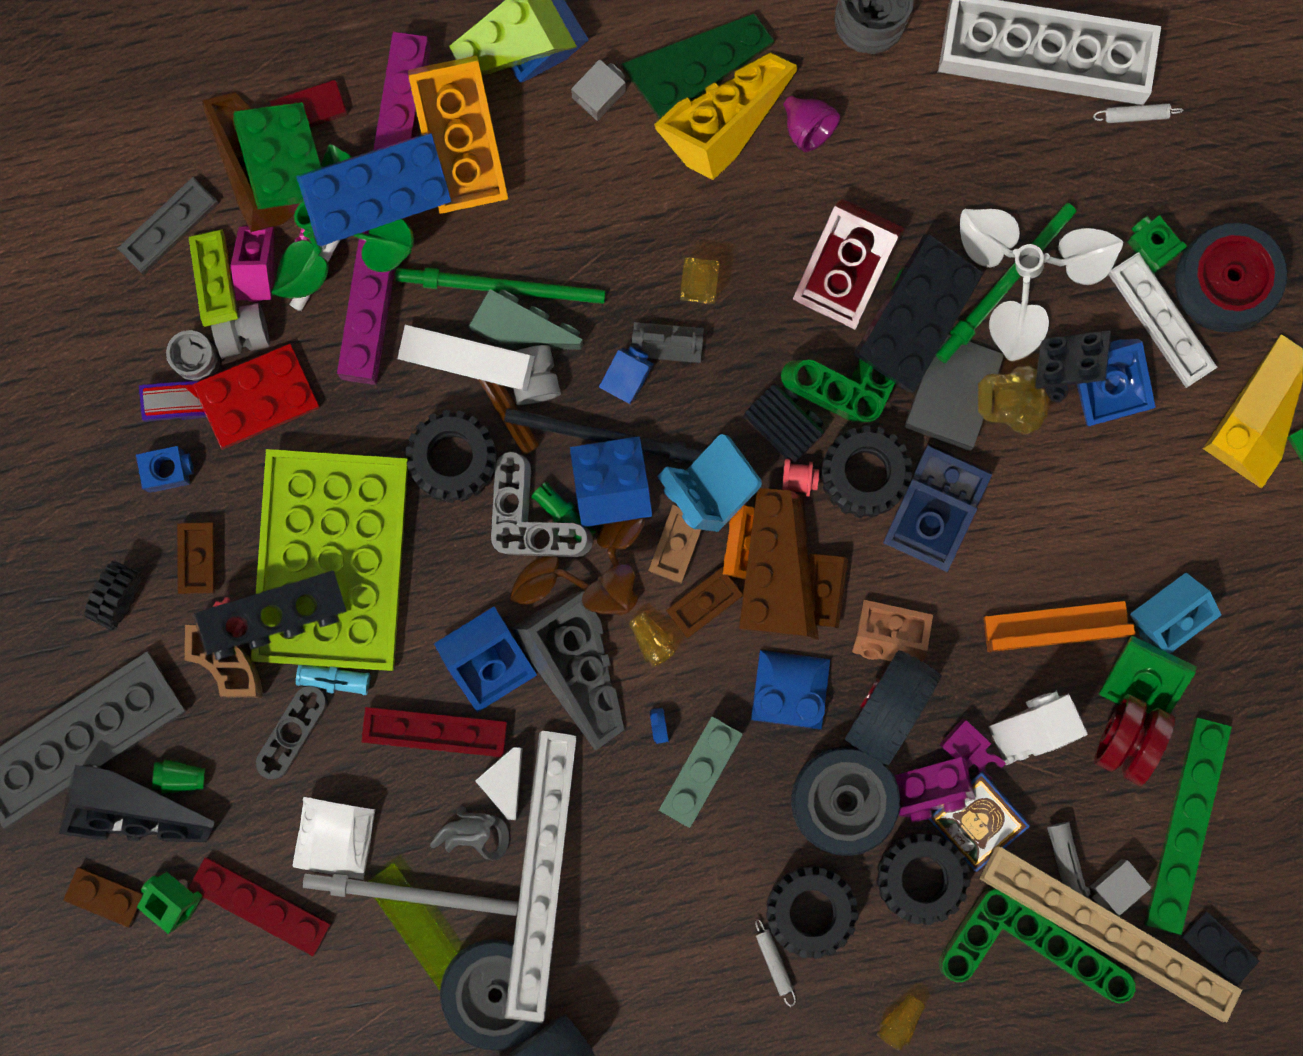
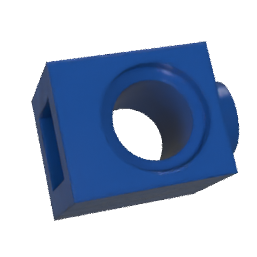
M630 346L629 349L623 347L617 351L599 388L630 404L635 401L654 364L647 360L649 355L634 346Z
M175 446L136 454L142 489L148 493L191 485L189 475L194 474L190 454H185L184 450L180 447ZM167 460H172L175 465L174 472L169 477L162 478L159 474L160 465Z

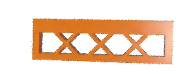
M1125 601L983 617L987 652L1135 635L1134 624H1128Z

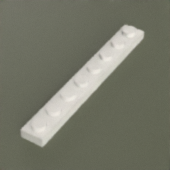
M541 731L539 733L505 1018L540 1023L544 1020L576 736L548 731Z

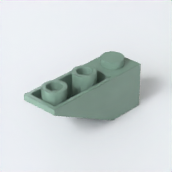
M491 289L489 290L469 325L473 333L501 348L524 349L548 345L550 349L581 350L583 347V340L578 337L580 334L578 330L565 323H561L560 327L548 321L549 315L534 306H531L528 310L518 305L519 299L502 289L499 293Z

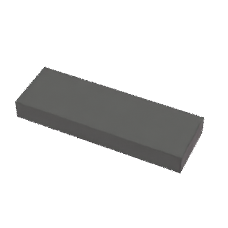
M192 177L117 249L144 275L219 203Z

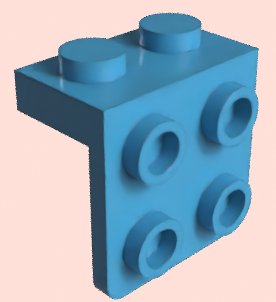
M723 434L719 435L687 470L665 467L657 476L665 487L664 492L667 497L675 502L683 512L682 518L687 525L696 530L716 532L720 531L760 489L762 484L761 479L728 435Z

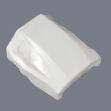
M303 797L301 823L293 867L332 875H348L349 878L364 880L375 809Z

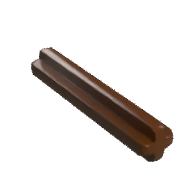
M478 379L503 422L507 408L518 410L504 385ZM504 422L523 454L531 453L539 447V443L529 427Z

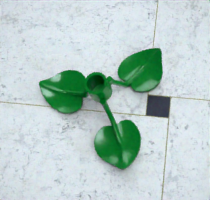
M329 144L323 157L321 168L352 158L353 156ZM304 202L296 208L294 220L297 226L305 230L303 235L309 238L311 242L305 240L294 242L283 253L278 265L276 281L271 290L272 294L279 297L295 299L311 295L322 286L329 270L327 260L319 256L322 247L317 245ZM403 219L370 229L369 234L361 232L353 235L366 241L362 248V259L368 268L376 272H388L396 268L410 254L414 244L413 232Z

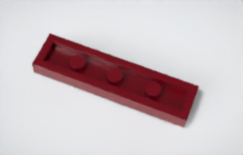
M365 707L361 743L503 757L507 722Z
M208 857L204 858L188 887V890L194 893L198 891L203 895V898L311 956L316 955L332 925L330 922Z

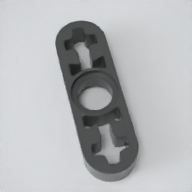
M306 686L295 694L257 756L256 768L264 778L279 779L289 771L327 708V697L321 689ZM313 693H316L318 696L315 701L320 705L317 710L312 708L308 710L305 718H310L311 722L307 726L302 719L292 717L291 714L294 709L297 713L301 714L306 705L301 701L303 696H312ZM291 722L297 723L302 730L301 738L295 743L286 742L282 736L284 726ZM276 740L282 747L292 749L293 751L290 756L283 752L278 759L279 764L282 765L281 769H273L269 773L267 771L268 764L264 760L267 756L274 757L278 752L279 748L273 747Z

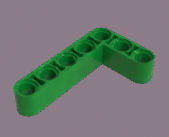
M904 267L899 271L894 281V284L900 276L901 272L903 271ZM810 359L790 361L784 366L781 373L782 382L788 390L852 422H872L879 418L895 384L881 373L878 382L875 383L871 375L873 368L861 359L851 379ZM801 367L807 373V379L803 385L797 377L798 370ZM831 382L835 385L837 391L833 400L829 398L827 392ZM860 398L864 399L866 403V409L862 415L857 409Z
M996 888L986 889L980 894L939 958L940 971L946 978L954 982H964L973 975L1003 929L1110 1001L1124 1003L1129 1001L1135 993V982L1126 971L1050 920ZM1000 895L1004 900V908L999 914L992 915L988 911L987 902L991 896ZM1024 915H1030L1034 920V928L1029 934L1022 935L1017 928L1018 920ZM974 925H981L985 931V937L979 944H971L967 938L969 929ZM1060 935L1064 941V948L1059 954L1052 955L1048 950V941L1051 937ZM955 955H961L965 960V968L959 974H951L948 970L949 959ZM1084 956H1091L1094 961V968L1089 974L1082 975L1078 970V962ZM1121 976L1124 981V988L1121 993L1112 995L1108 990V983L1113 977Z

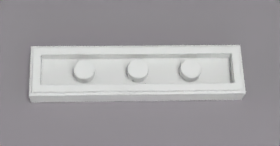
M1139 252L1110 271L1108 275L1185 388L1217 368Z
M405 325L397 359L527 391L535 356Z

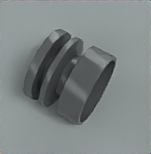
M838 0L834 18L837 33L847 46L860 53L876 54L887 51L898 43L904 33L913 10L914 0ZM867 12H872L873 17H876V19H872L870 13Z

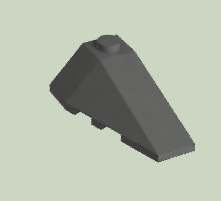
M580 591L539 609L511 629L528 659L591 746L597 750L624 731L616 689L612 687L608 666H610L608 654L604 652L601 634L603 630L601 621L596 612H591L583 606L582 596L584 591Z

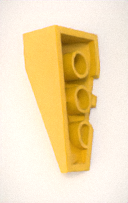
M769 53L735 71V78L718 86L716 83H713L706 87V93L692 101L687 97L678 102L654 124L655 129L688 168L714 180L737 158L796 73L797 65Z
M1281 334L1203 447L1205 451L1260 488H1263L1283 457L1303 383V348Z

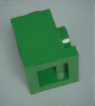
M1160 215L1153 221L1147 216L1131 228L1135 234L1127 241L1135 253H1140L1153 274L1187 247L1183 241L1181 242ZM1152 234H1156L1162 241V244H1154L1151 240Z
M165 872L159 877L154 875L147 880L141 889L143 896L136 908L167 934H170L190 920L203 895L198 891L193 894L172 875Z

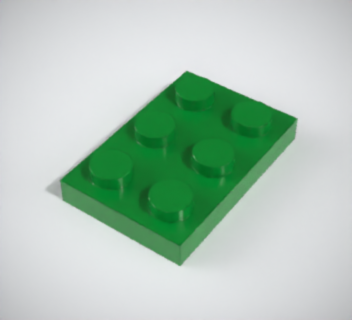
M303 102L234 111L233 120L257 209L304 202L296 176L319 169L321 165Z

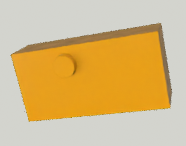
M478 56L409 69L408 77L421 134L432 133L451 198V202L438 206L439 214L508 200Z

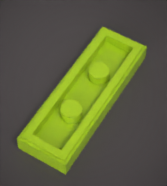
M223 229L189 237L200 318L203 326L206 327L238 319L228 249Z

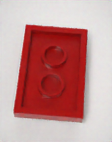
M291 344L193 384V389L221 450L319 409V405Z

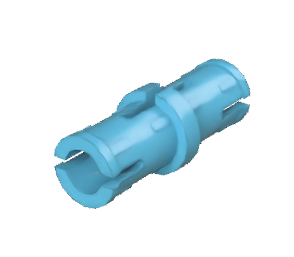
M298 665L296 673V685L327 689V693L335 694L336 690L367 695L370 684V673L339 670V667L330 666V668L312 665Z

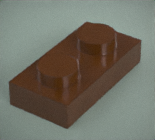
M177 523L179 595L215 594L214 523Z
M810 554L812 573L810 580L816 608L814 610L815 625L839 629L848 559L839 556Z
M720 568L668 608L666 612L688 639L742 598L743 594L731 578L723 574V568Z
M77 867L63 901L130 928L139 909L136 907L143 893L85 868Z

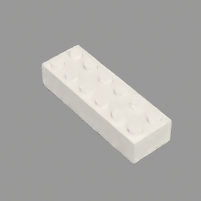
M950 0L938 72L1143 105L1152 91L1161 26L1001 0Z

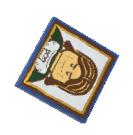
M983 771L971 780L975 800L965 802V809L945 813V809L942 808L932 813L933 817L929 818L942 835L954 844L953 846L957 850H960L965 861L975 872L988 863L995 847H1002L1004 849L1030 827V823Z

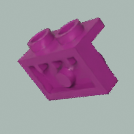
M964 757L894 775L902 804L899 816L911 817L912 822L932 818L931 811L942 808L945 809V813L963 810L966 808L965 802L975 800Z

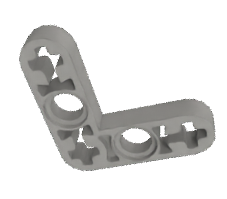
M507 452L501 455L496 462L491 530V541L494 548L504 554L522 556L579 557L588 553L592 548L593 537L590 530L586 527L574 523L528 522L531 465L526 457L518 453ZM513 463L518 464L520 469L515 471L513 476L507 472V466H513ZM505 483L511 485L512 483L518 484L519 489L505 487ZM510 494H515L519 499L518 508L513 513H507L503 506L505 498ZM545 529L550 536L549 544L543 549H538L534 544V537L538 531ZM575 531L576 535L582 536L581 543H576L575 549L572 544L560 542L559 537H574ZM509 532L513 535L524 536V543L512 541L509 542L508 546L507 543L503 542V536L509 535Z

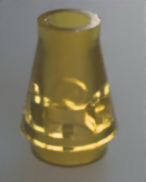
M646 612L641 613L629 622L628 625L634 633L645 662L649 661L653 667H656L676 653V649L673 647L674 641L648 617Z
M908 994L904 1001L879 1024L881 1028L877 1033L878 1037L899 1051L902 1050L904 1045L909 1046L920 1016L926 1006Z

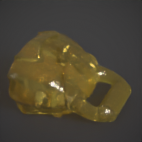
M1030 366L1017 367L1007 375L997 373L986 375L978 383V412L989 422H1002L1011 427L1015 432L1029 434L1040 429L1045 418L1048 417L1049 397L1045 388H1035L1036 369ZM992 383H994V395H995V398H994V412H993V413H991V412H992Z

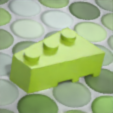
M505 0L449 47L456 60L477 55L481 74L483 75L524 64V62L537 58L547 57L560 51L570 50L577 46L552 0Z

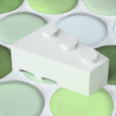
M1057 691L1043 694L1027 701L1028 709L988 726L1001 757L1006 763L1005 765L1017 760H1024L1031 754L1037 756L1055 750L1088 735L1070 695L1059 696Z

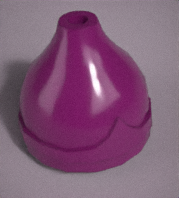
M790 96L783 104L787 114L788 133L796 146L803 152H810L822 145L832 135L840 121V115L835 108L829 106L823 100L801 99Z

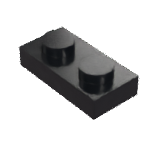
M1203 911L1180 936L1226 981L1236 987L1260 962L1207 911Z

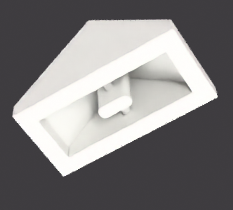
M512 748L476 780L477 784L507 819L517 820L523 748Z

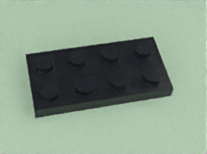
M930 234L923 235L853 355L907 392H914L984 273Z

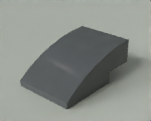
M947 335L941 347L950 338L951 335ZM969 342L967 345H961L947 363L941 362L935 356L917 387L904 427L971 451L979 434L1004 354Z

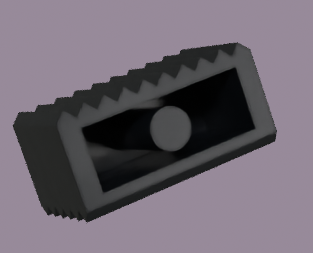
M774 383L745 411L744 417L786 459H790V463L795 464L823 437L825 432L821 427L824 424L814 412L808 410L805 413L795 404L799 399L794 392L788 390L784 385L779 388Z

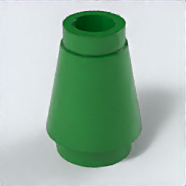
M165 758L164 762L155 761L152 790H161V794L196 789L203 790L205 768H198Z

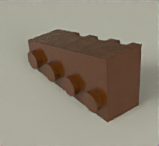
M760 488L757 491L739 629L751 633L819 640L818 627L815 625L814 610H816L815 599L812 595L810 575H812L811 564L808 560L806 544L808 536L804 500L802 496L793 491Z

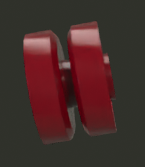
M1127 694L1120 701L1105 727L1095 753L1094 763L1110 772L1118 769L1123 764L1122 774L1124 779L1142 786L1151 777L1166 750L1176 717L1159 708H1155L1146 716V702Z

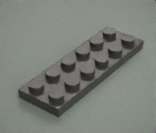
M147 651L0 746V824L3 829L12 826L67 790L75 765L93 764L102 767L187 712L150 652Z

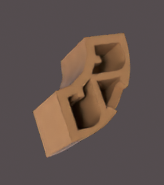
M185 625V661L198 663L208 669L218 683L221 697L263 698L258 670L248 653L241 646L235 647V655L215 660L214 654L205 656L196 625Z

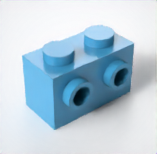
M1185 573L1130 615L1141 637L1147 643L1165 652L1172 653L1219 618L1221 613L1211 592L1189 574Z

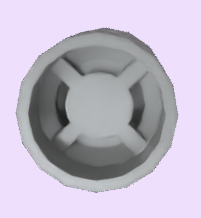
M259 302L241 306L238 310V319L211 325L215 344L221 358L241 354L244 347H247L250 351L270 347L268 328Z
M193 330L181 331L174 335L168 343L166 349L167 361L171 368L187 381H202L217 373L220 365L218 350L200 332Z
M540 345L517 350L516 352L535 356L527 391L514 388L517 405L539 403L560 396L561 392L557 375L550 373V370L554 367L550 346Z

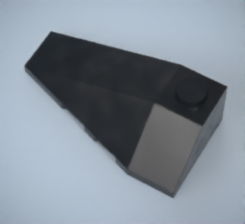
M86 764L83 766L75 765L59 834L94 840H107V834H126L128 841H140V837L157 835L160 840L166 842L206 843L213 829L214 821L113 771L103 770L97 765Z

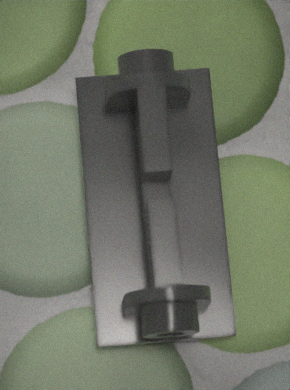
M634 322L632 346L649 355L647 359L701 363L704 328Z

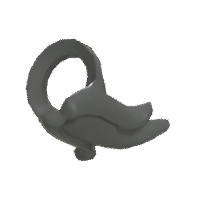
M460 806L457 810V815L461 820L452 821L443 826L430 844L431 848H436L445 841V849L448 853L458 845L473 846L483 858L493 861L499 860L505 855L509 845V831L502 819L484 813H467L466 807ZM493 825L498 831L499 842L493 852H488L484 844L490 837V827Z

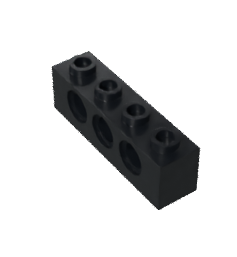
M333 570L193 614V618L205 656L214 654L215 660L235 655V647L249 643L250 649H255L270 644V636L284 633L286 639L306 632L305 625L318 622L319 628L338 623L340 622L338 615L345 613L346 608ZM299 597H309L314 602L315 610L312 615L304 616L297 611L296 601ZM273 607L278 610L281 618L277 626L270 627L262 622L261 612L264 608ZM239 618L245 623L246 632L243 636L236 638L227 633L226 623L229 619Z

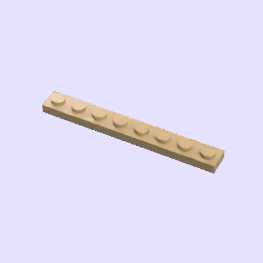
M995 847L979 878L980 880L1221 1022L1228 1021L1242 992L1240 988L1002 847Z

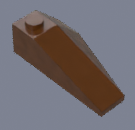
M236 92L202 100L206 117L235 198L250 232L284 224L294 216L299 204L257 209L233 120L234 111L249 110L251 107Z

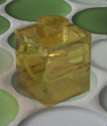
M684 258L680 300L715 304L720 262Z

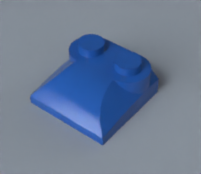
M1140 339L1110 342L1106 381L1077 384L1087 426L1156 408L1143 342Z
M760 650L751 720L821 730L825 713L830 659Z

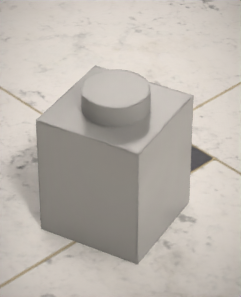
M599 59L571 89L572 99L598 121L626 92L625 81H623L625 76L614 64L610 63L607 66Z
M1124 859L1119 860L1089 886L1095 893L1091 898L1093 902L1117 916H1120L1151 889L1131 863Z

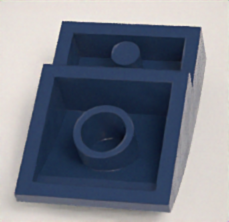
M927 443L909 482V488L902 497L883 543L948 572L977 511V506L990 481L992 471Z

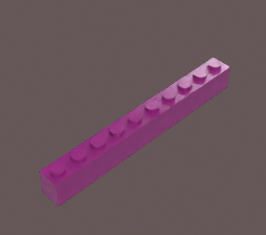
M399 32L392 33L374 150L417 136L419 121L408 70L428 66L431 47L427 36ZM369 230L362 233L369 234ZM359 239L337 374L345 381L377 385L395 268L388 272H376L368 268L362 259V248L366 241Z

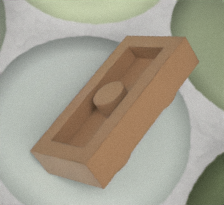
M672 505L648 572L682 584L701 530L693 529L687 525L682 518L683 512L678 506Z

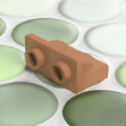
M864 600L852 652L871 660L883 659L892 661L897 651L901 650L923 662L928 650L933 615Z

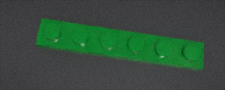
M1194 718L1144 922L1146 926L1182 935L1232 729L1231 726Z

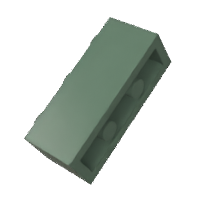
M711 717L660 806L659 811L690 828L743 734L718 719Z

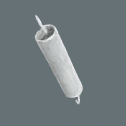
M1168 103L1134 107L1108 108L1107 111H1099L1096 114L1106 112L1107 123H1119L1124 121L1169 119L1170 110H1181L1171 112L1175 114L1182 112L1183 109H1172ZM1096 114L1093 116L1095 120H1099V121L1103 120V119H1096V118H1095Z
M757 919L755 922L757 930L759 931L757 921H759L765 932L756 935L778 992L780 996L792 992L794 1003L790 1005L786 1002V1004L794 1006V988L778 953L779 951L776 948L770 930H765L762 922Z

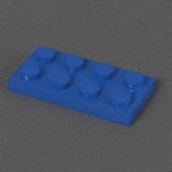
M425 133L296 176L317 245L320 246L451 202L432 133Z

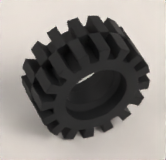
M111 561L106 566L105 572L102 571L99 581H96L95 588L89 595L90 600L86 603V611L84 612L85 618L110 630L117 628L118 624L122 622L124 614H127L130 604L135 599L134 595L138 592V585L141 583L140 572L117 561Z

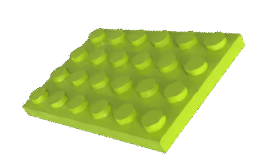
M266 449L256 594L334 570L346 612L338 615L340 622L319 628L318 622L305 625L306 632L286 639L284 633L270 636V644L252 649L251 661L394 671L408 477L407 458ZM299 597L296 601V609L301 615L309 616L313 614L315 605L309 597ZM267 607L262 610L261 620L265 625L274 627L279 624L281 617L277 609Z

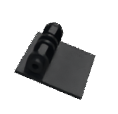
M1111 330L1064 337L1057 336L1042 340L1035 388H1045L1050 400L1058 403L1067 397V385L1106 381Z

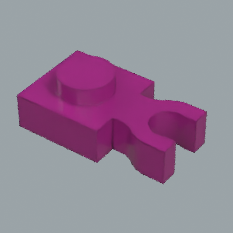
M963 718L939 744L954 759L964 757L968 769L974 764L977 774L983 771L990 780H992V777L986 773V765L989 762H994L997 766L1003 768L1006 764L997 755L985 751L991 743Z

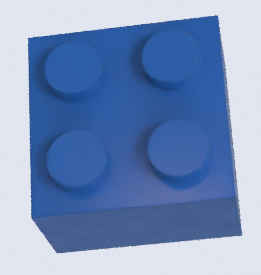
M640 436L570 447L582 527L652 517Z

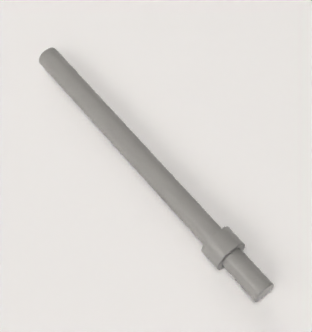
M305 874L303 879V888L330 891L333 896L346 897V894L497 914L517 915V901L350 880L348 875L334 874L333 877Z

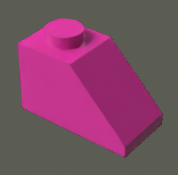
M249 227L238 228L231 262L236 300H248L251 302L271 300V290L274 286V227L250 232Z

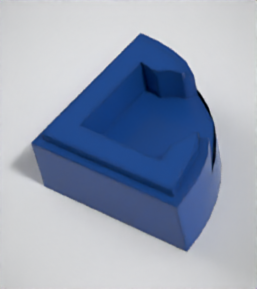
M663 707L651 709L649 712L654 742L656 744L669 742Z

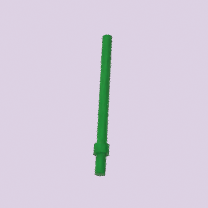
M1066 203L1031 244L1038 246L1043 252L1075 215L1076 209L1071 204ZM1015 263L964 321H959L950 331V338L936 354V357L941 362L947 363L961 345L969 343L976 334L974 330L1021 277L1016 270Z
M425 267V270L397 268L396 282L423 284V288L438 289V286L488 292L491 289L498 293L502 289L516 295L604 304L605 290L443 273L438 268Z

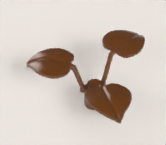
M646 517L606 523L601 526L597 535V543L603 549L608 548L607 553L613 567L606 571L603 576H600L598 581L589 585L565 570L558 569L560 561L556 556H544L534 560L520 573L513 585L510 600L519 604L535 603L543 599L553 589L557 577H563L585 590L582 596V604L587 610L619 616L629 613L638 601L637 595L632 590L635 573L629 565H619L616 558V550L625 549L636 540L644 526Z

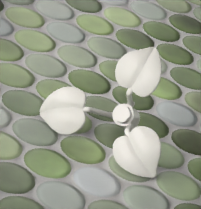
M964 209L961 213L960 234L968 256L975 263L984 267L997 266L1002 261L1004 254L1010 258L1015 257L1016 270L1019 275L1024 277L1021 304L1015 301L1003 302L994 309L989 321L990 334L993 341L1007 360L1017 361L1029 356L1041 345V341L1047 335L1049 321L1046 310L1039 305H1028L1030 279L1042 273L1044 263L1047 262L1057 266L1066 265L1067 275L1071 280L1083 285H1092L1107 277L1123 247V241L1120 238L1106 231L1077 229L1066 234L1059 242V252L1064 259L1051 257L1048 253L1043 254L1038 246L1027 244L1011 251L1009 249L1018 243L1020 233L1018 223L1010 214L997 209Z

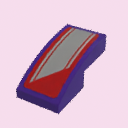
M199 381L139 385L142 420L150 422L176 418L182 420L205 418L206 415L193 389V384Z

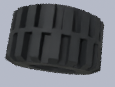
M450 410L442 411L443 414L437 416L433 413L428 416L429 420L425 423L421 421L416 426L417 431L415 434L411 433L408 439L410 441L409 447H406L408 470L418 486L432 498L442 499L449 503H454L455 500L467 501L469 500L468 497L472 495L477 496L482 493L481 489L485 485L488 487L492 481L491 476L493 473L495 474L497 459L494 442L486 427L475 417L467 416L465 412L457 411V413H451ZM451 437L464 439L470 445L473 453L470 466L457 476L448 477L439 474L434 469L431 461L432 452L436 445L442 440Z
M862 426L861 429L852 428L848 430L847 433L837 437L833 444L830 445L822 462L821 480L823 479L825 494L827 493L830 497L829 501L834 506L840 507L841 512L854 514V517L862 518L863 516H869V518L877 517L879 514H885L890 511L907 492L912 478V473L910 472V467L912 466L911 458H908L906 455L907 449L905 445H900L896 441L898 437L893 433L888 435L884 432L885 429L883 428L870 429V426ZM870 453L883 462L887 477L881 488L874 492H862L855 489L849 483L845 474V468L848 460L855 454Z
M926 833L909 834L902 839L894 841L893 845L882 854V861L878 863L877 867L878 878H876L877 886H879L881 899L886 903L887 907L900 918L914 924L933 925L934 922L947 920V917L952 913L956 914L960 909L959 905L962 901L965 902L968 896L966 895L967 887H970V879H968L967 872L970 871L968 864L963 860L964 856L960 850H957L953 846L954 844L948 840ZM927 857L933 859L942 869V887L931 899H915L903 887V871L906 865L915 858Z
M817 866L799 867L790 873L787 872L774 884L766 903V917L773 936L787 951L799 957L818 959L822 958V956H830L836 953L837 949L844 947L848 943V938L854 934L856 929L855 922L858 920L857 901L855 896H853L852 889L837 874ZM805 891L821 892L828 897L832 904V920L821 932L805 933L799 930L791 919V905L794 899Z

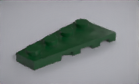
M751 14L621 64V68L660 120L678 102L687 97L690 101L696 99L706 92V87L713 83L718 84L774 45V40L756 15Z

